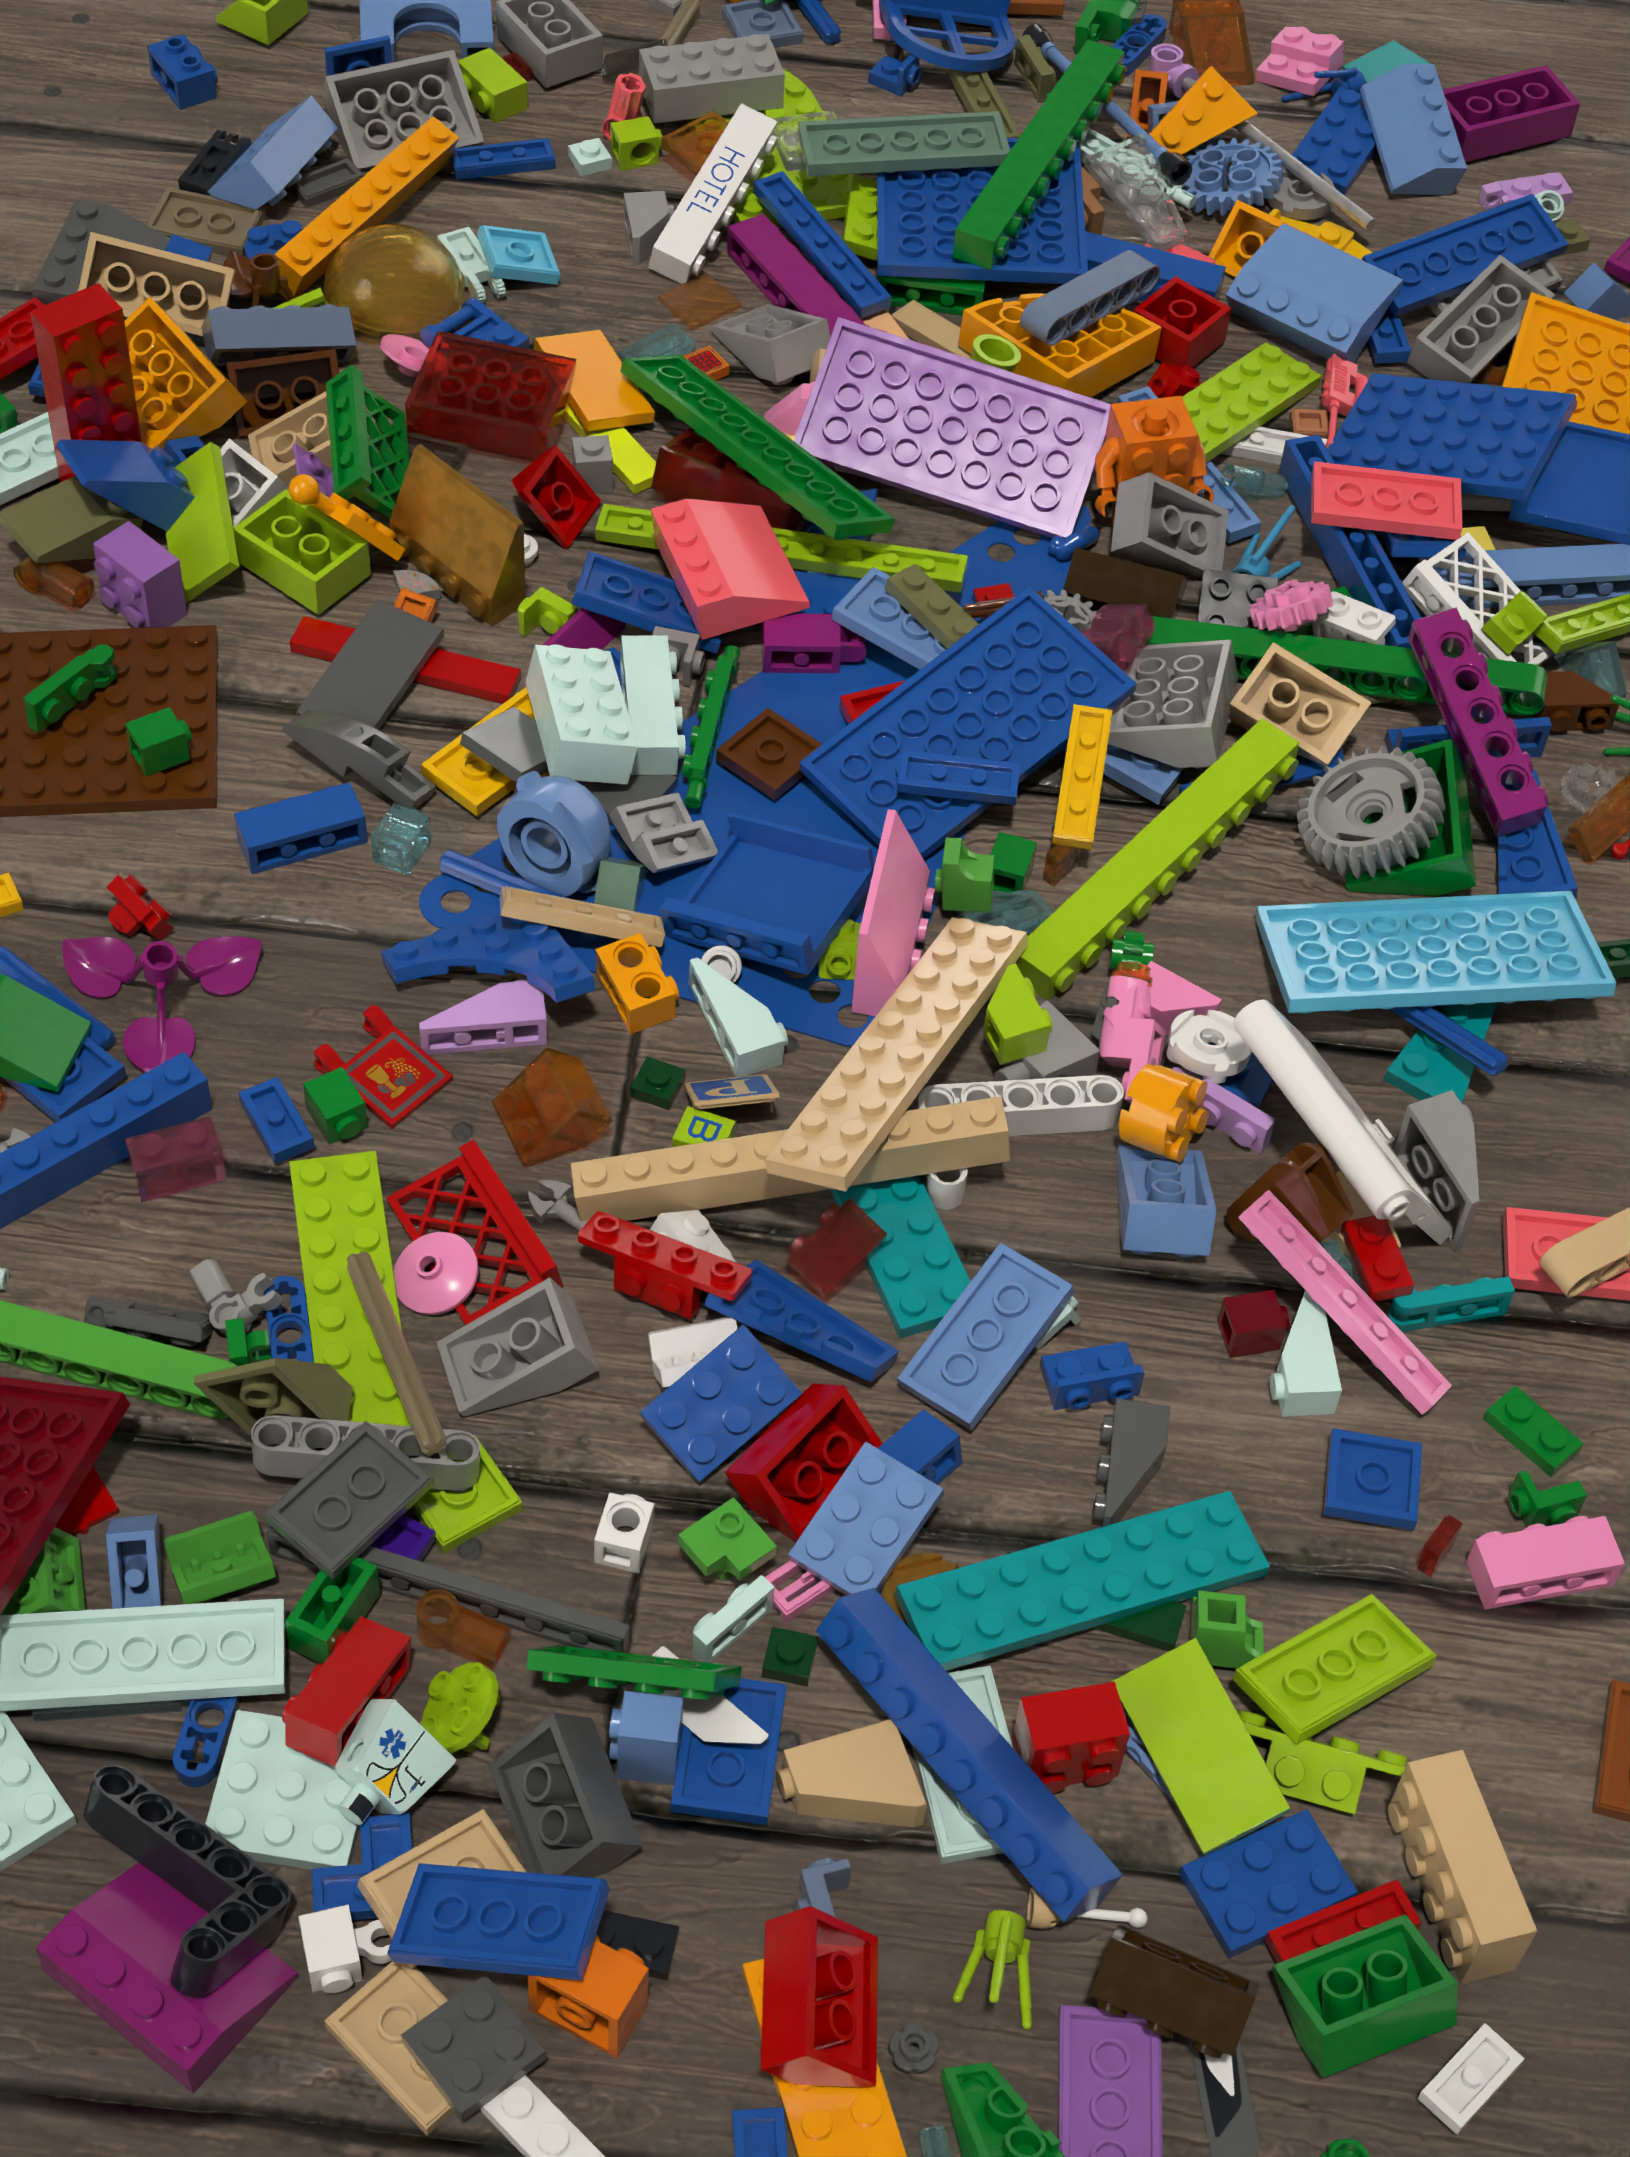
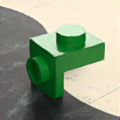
M1527 1470L1517 1473L1508 1494L1512 1512L1515 1516L1521 1517L1525 1527L1533 1524H1544L1545 1526L1563 1524L1571 1518L1578 1517L1587 1497L1580 1480L1538 1491Z

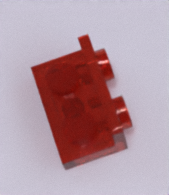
M850 1198L841 1207L833 1203L817 1220L821 1227L810 1237L803 1233L787 1250L791 1256L788 1258L786 1268L791 1273L796 1270L824 1298L887 1236V1233Z

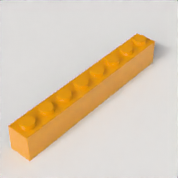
M432 116L274 255L279 259L280 276L288 278V286L294 297L297 298L439 172L448 163L460 137ZM280 288L278 293L288 300L283 289Z

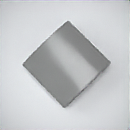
M679 793L617 806L609 813L612 822L629 849L653 873L710 860L718 853L704 821H692Z

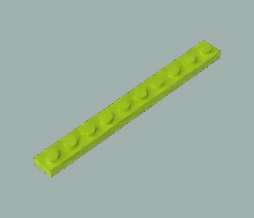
M603 504L595 528V538L597 541L658 549L655 543L651 510ZM772 528L792 569L863 578L872 567L892 576L916 564L943 590L962 592L968 568V555L849 538L835 540L821 534Z

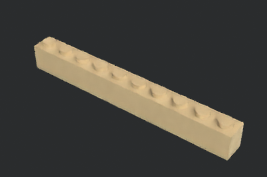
M1001 1096L905 1111L851 1186L1010 1161L1009 1130ZM788 1129L571 1163L574 1196L580 1222L589 1221L597 1211L629 1221L659 1216L660 1213L700 1210L832 1188L767 1173L765 1158Z

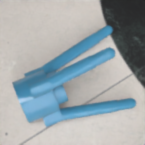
M1290 505L1255 554L1253 552L1260 539V534L1253 535L1239 564L1232 571L1233 573L1273 577L1280 580L1300 568L1301 562L1295 561L1269 576L1271 564L1264 556L1294 513V505Z

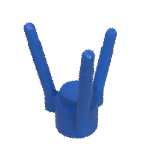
M1356 67L1346 70L1317 71L1314 73L1315 78H1335L1332 83L1324 84L1316 94L1332 90L1333 95H1335L1340 86L1361 94L1360 89L1362 85L1366 84L1363 74ZM1294 92L1282 96L1281 100L1288 102L1311 95Z

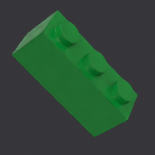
M880 276L879 283L891 295V306L903 307L912 300H915L933 312L963 316V310L983 302L986 289V280Z

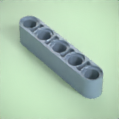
M1127 250L1032 301L1021 315L1020 326L1049 346L1055 345L1149 293L1159 280L1160 268L1136 252Z

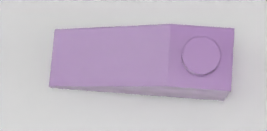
M526 980L499 983L420 1022L421 1049L428 1055L547 1045V1018L543 990L528 983Z

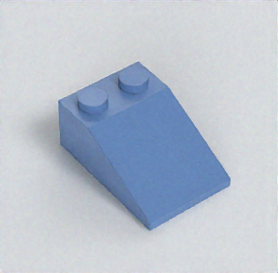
M1118 1145L1119 1230L1123 1250H1131L1140 1255H1149L1153 1252L1174 1253L1183 1258H1192L1196 1255L1210 1256L1217 1209L1202 1151L1187 1150L1184 1159L1181 1162H1177L1135 1146Z

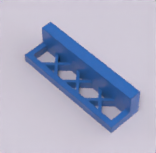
M1549 717L1514 719L1513 721L1518 732L1517 742L1522 752L1526 751L1530 758L1542 757L1552 727ZM1477 722V723L1486 724V723H1488V722ZM1446 725L1387 729L1384 740L1390 754L1396 747H1399L1404 752L1452 739ZM1487 751L1491 756L1502 757V754L1498 751Z

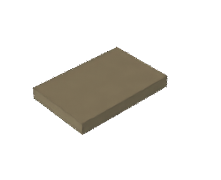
M166 188L146 225L169 238L174 234L211 247L214 254L228 256L233 250L245 257V243L248 239L247 232L253 227H261L266 217V211L264 206L255 210L209 195Z

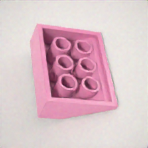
M887 810L858 936L851 1012L876 1016L920 960L922 950L916 949L917 942L925 943L929 919L923 918L924 911L932 912L935 888L928 887L930 870L896 810Z

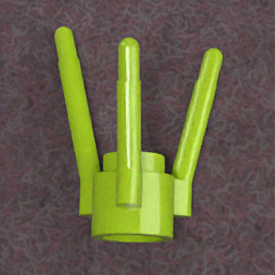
M994 1910L987 1915L985 1929L976 1931L974 1947L952 1999L955 2003L962 2001L982 1954L986 1951V1956L994 1961L989 2000L992 2003L998 2002L1005 1964L1012 1963L1017 1957L1022 2027L1025 2030H1029L1032 2027L1028 1961L1031 1941L1024 1938L1026 1920L1021 1915L1007 1910Z

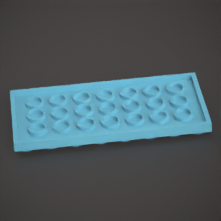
M1571 891L1256 907L1255 920L1288 1013L1309 1014L1317 1011L1337 1010L1349 1012L1356 1009L1375 1008L1389 1010L1395 1007L1414 1006L1427 1008L1436 1005H1474L1476 1003L1492 1002L1514 1003L1516 1001L1531 1000L1554 1001L1569 998L1594 999L1597 997L1614 996L1616 981Z

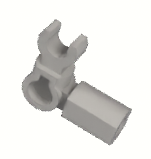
M205 1259L190 1270V1277L210 1311V1323L224 1335H226L225 1320L243 1318L246 1334L252 1322L259 1317L258 1314L261 1311L274 1310L284 1300L275 1290H271L263 1296L265 1290L274 1284V1281L265 1273L255 1276L248 1284V1288L244 1293L239 1292L235 1295L217 1261Z

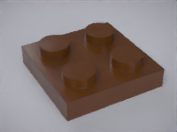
M767 708L716 749V761L776 800L805 776L800 771V761L823 744Z

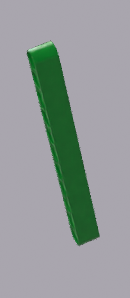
M1157 616L1137 618L1134 621L1128 645L1139 646L1232 640L1238 679L1247 680L1274 642L1357 694L1437 704L1411 648ZM1444 653L1451 658L1458 657L1456 654ZM1485 658L1488 666V678L1491 684L1497 685L1501 692L1504 713L1534 715L1543 709L1547 673L1542 667L1530 663ZM1460 684V685H1458V687L1461 688V689H1463V690H1466V691L1473 690V689H1472L1470 686H1468V685H1465V684Z

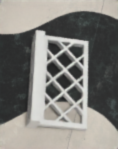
M1469 533L1460 537L1428 561L1423 560L1413 568L1402 584L1409 597L1426 616L1457 607L1462 620L1466 619L1471 626L1473 632L1472 642L1477 653L1482 652L1485 658L1517 662L1510 654L1508 655L1481 628L1484 626V622L1487 623L1495 615L1483 612V600L1499 603L1500 611L1521 590ZM1464 547L1474 558V565L1458 562V550ZM1434 567L1450 570V582L1444 581L1434 570ZM1458 572L1474 575V587L1458 584ZM1483 577L1493 579L1499 586V593L1484 590ZM1459 594L1474 597L1475 610L1469 609L1459 598ZM1533 633L1514 650L1524 653V663L1535 665L1542 664L1555 654L1549 647L1533 645Z

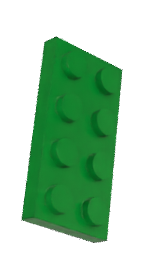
M567 1645L531 1649L528 1651L527 1670L543 1671L542 1680L571 1682V1679H586V1677H589V1686L602 1688H617V1685H631L632 1682H635V1691L663 1694L664 1690H678V1688H682L681 1696L692 1699H711V1696H724V1689L740 1686L742 1666Z

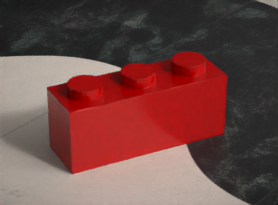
M361 1616L349 1632L345 1631L340 1635L334 1645L332 1654L324 1664L318 1663L314 1667L308 1684L299 1696L293 1695L287 1702L282 1714V1722L285 1723V1745L335 1767L371 1699H389L410 1671L411 1637Z

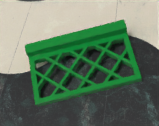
M350 365L326 382L334 493L346 501L355 496L390 519L395 506L391 495L396 501L409 465L405 413L364 386L362 371L354 365ZM387 417L393 420V427ZM379 452L381 453V455H382L383 458L385 459L386 463L384 462V460H383L382 457L380 456ZM391 471L393 472V474H394L395 477L397 478L398 483H397L396 479L394 478V476L392 475ZM376 473L379 474V476L381 477L382 481L384 482L389 491L386 490L385 486L383 485V483L381 482L380 478ZM370 485L374 492L369 490L367 487Z

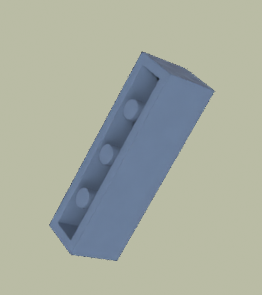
M333 304L311 308H302L299 305H289L284 308L253 306L249 309L217 307L207 311L201 327L206 355L215 366H225L226 363L332 349H336L338 363H349L357 346L349 307H336Z

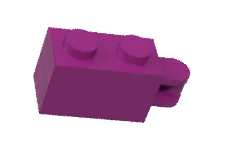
M791 613L762 622V672L839 673L840 662H859L866 657L865 638L846 627H840L839 623L831 619L832 614Z

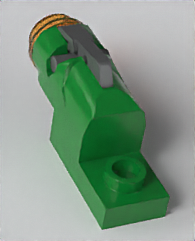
M1089 0L1075 25L1074 54L1079 53L1088 39L1099 42V39L1117 41L1132 24L1142 23L1147 0Z

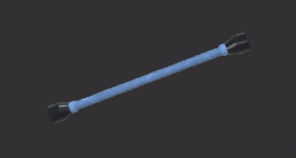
M1032 24L1027 27L1022 36L1030 35L1035 45L1042 50L1043 57L1046 60H1050L1059 70L1065 73L1071 62L1058 51L1057 46L1053 43L1051 34L1040 24ZM1112 100L1109 104H1103L1101 109L1153 156L1154 161L1159 164L1161 174L1171 184L1182 185L1190 178L1192 165L1181 154L1171 152L1166 147H1162Z

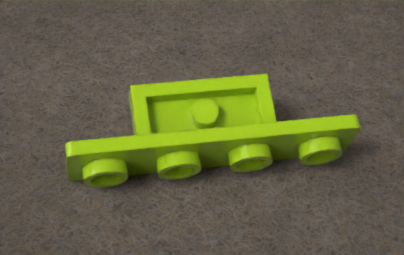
M1238 1710V1715L1249 1734L1271 1740L1265 1763L1282 1794L1355 1814L1367 1767L1402 1777L1407 1766L1408 1757L1405 1755L1379 1749L1378 1757L1359 1752L1360 1743L1337 1736H1332L1330 1744L1311 1739V1736L1297 1745L1284 1731L1265 1726L1267 1717Z

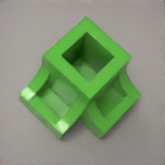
M946 837L942 869H936L935 893H942L943 910L991 912L994 891V855L973 853L965 847L962 838Z
M734 1497L678 1534V1545L707 1577L715 1572L723 1582L732 1576H735L740 1581L775 1557L777 1553L775 1543Z
M1198 1590L1197 1597L1193 1596L1190 1607V1640L1197 1639L1211 1666L1239 1668L1264 1654L1263 1622L1256 1621L1246 1615L1245 1595Z

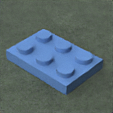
M865 1442L789 1552V1559L846 1596L871 1588L879 1592L944 1496V1490L878 1448Z

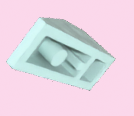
M698 957L690 959L688 985L735 1077L748 1076L782 1065L784 1047L788 1046V1037L783 1024L775 1022L769 1008Z
M1306 1290L1283 1349L1277 1371L1270 1375L1271 1397L1273 1400H1279L1282 1417L1334 1414L1342 1393L1326 1312L1311 1298Z

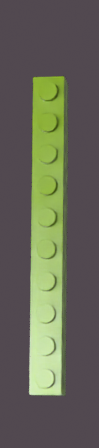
M1263 718L1259 720L1027 937L1028 946L1015 962L1023 977H1028L1032 982L1035 993L1044 1000L1049 1001L1058 991H1066L1073 983L1076 974L1085 966L1087 968L1091 967L1098 960L1102 950L1113 941V938L1121 939L1127 926L1135 918H1143L1151 908L1152 902L1161 894L1163 896L1167 895L1175 886L1177 879L1185 871L1191 872L1200 862L1202 855L1210 847L1215 849L1220 845L1227 831L1234 824L1237 826L1241 825L1255 804L1265 802L1272 794L1274 787L1282 779L1288 780L1294 774L1299 764L1296 758L1300 742Z

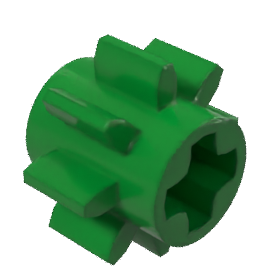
M1125 930L1124 940L1113 938L1109 969L1119 970L1118 976L1137 978L1139 973H1142L1153 960L1154 944L1144 942V933Z

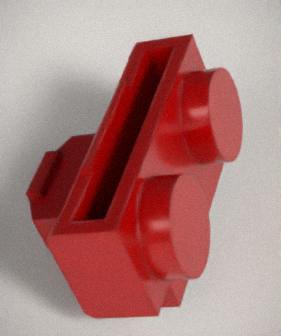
M118 874L107 885V889L119 900L108 913L109 921L124 935L133 936L145 925L151 935L162 941L174 929L168 922L172 914L156 899L149 902L144 897L148 889L132 874H129L126 879Z

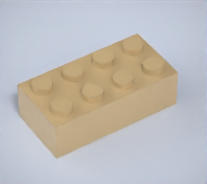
M1458 1750L1408 1762L1393 1798L1388 1805V1815L1394 1831L1397 1833L1401 1832L1407 1847L1405 1857L1408 1869L1413 1877L1419 1878L1424 1891L1423 1905L1426 1915L1431 1922H1436L1442 1936L1441 1951L1446 1965L1450 1969L1454 1968L1460 1984L1515 1971L1536 1935L1537 1929L1464 1751Z

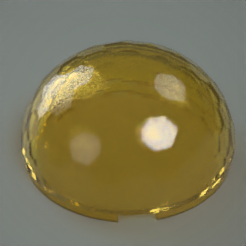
M382 224L371 226L353 234L338 247L325 271L324 297L328 304H333L336 307H349L353 328L375 336H380V331L403 333V336L418 338L421 337V329L429 324H438L462 308L464 303V280L455 257L434 236L408 225Z

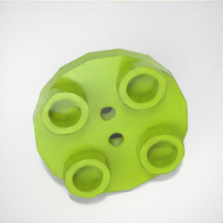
M468 1662L455 1668L450 1673L441 1671L431 1680L428 1687L430 1698L419 1724L450 1754L460 1749L473 1753L475 1746L482 1750L488 1749L490 1739L481 1731L490 1720L495 1706H499L501 1695L498 1694L499 1685L495 1673L480 1662Z

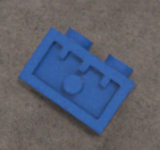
M1127 1341L1041 1356L1039 1365L1054 1410L1064 1408L1078 1410L1092 1403L1109 1400L1116 1402V1398L1128 1400L1140 1394L1145 1374L1142 1365H1134Z

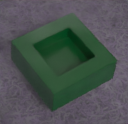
M647 1056L630 1087V1097L670 1110L685 1081L686 1069Z
M772 1627L761 1677L808 1687L818 1645V1636Z

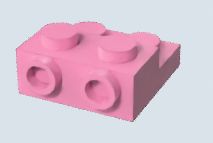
M1286 26L1271 42V54L1256 69V81L1315 96L1330 78H1315L1314 73L1317 71L1338 70L1342 66L1344 41L1339 40L1334 34H1315L1303 26Z

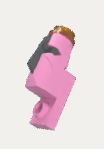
M1125 961L1119 962L1117 971L1112 972L1110 982L1107 983L1100 1001L1101 1004L1091 1033L1100 1041V1056L1110 1066L1130 1069L1124 1073L1122 1087L1124 1089L1123 1096L1131 1105L1133 1098L1126 1096L1134 1077L1147 1064H1161L1166 1031L1155 1020L1146 1019L1151 1018L1150 995L1153 978L1150 977L1151 968L1144 964Z

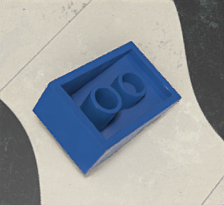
M60 439L56 444V447L83 487L167 532L195 498L186 486L187 478L172 466L173 458L158 446L152 449L137 441Z

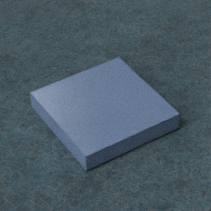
M750 0L722 6V17L734 38L753 34H769L774 48L803 43L804 33L786 0H780L768 7L765 6L762 0Z

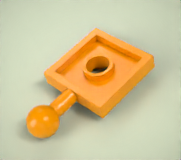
M300 474L290 481L288 487L289 495L297 504L312 505L396 561L400 559L406 550L394 541L397 535L394 531L375 521L368 513L334 492L330 498L320 492L318 482L312 476Z

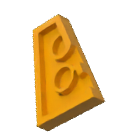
M1210 66L1154 127L1149 135L1162 147H1166L1171 152L1184 155L1208 140L1247 121L1258 113Z

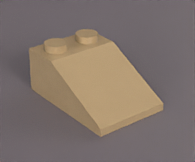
M326 391L248 435L252 457L278 476L286 485H289L290 481L298 475L293 451L294 443L307 452L315 453L321 462L332 470Z
M1273 642L1230 702V720L1249 731L1263 718L1300 742L1298 755L1328 767L1368 711L1372 702Z

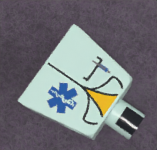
M371 1699L335 1764L336 1772L352 1787L338 1806V1809L348 1820L358 1825L363 1824L373 1809L381 1814L400 1815L406 1812L433 1786L457 1760L395 1699Z

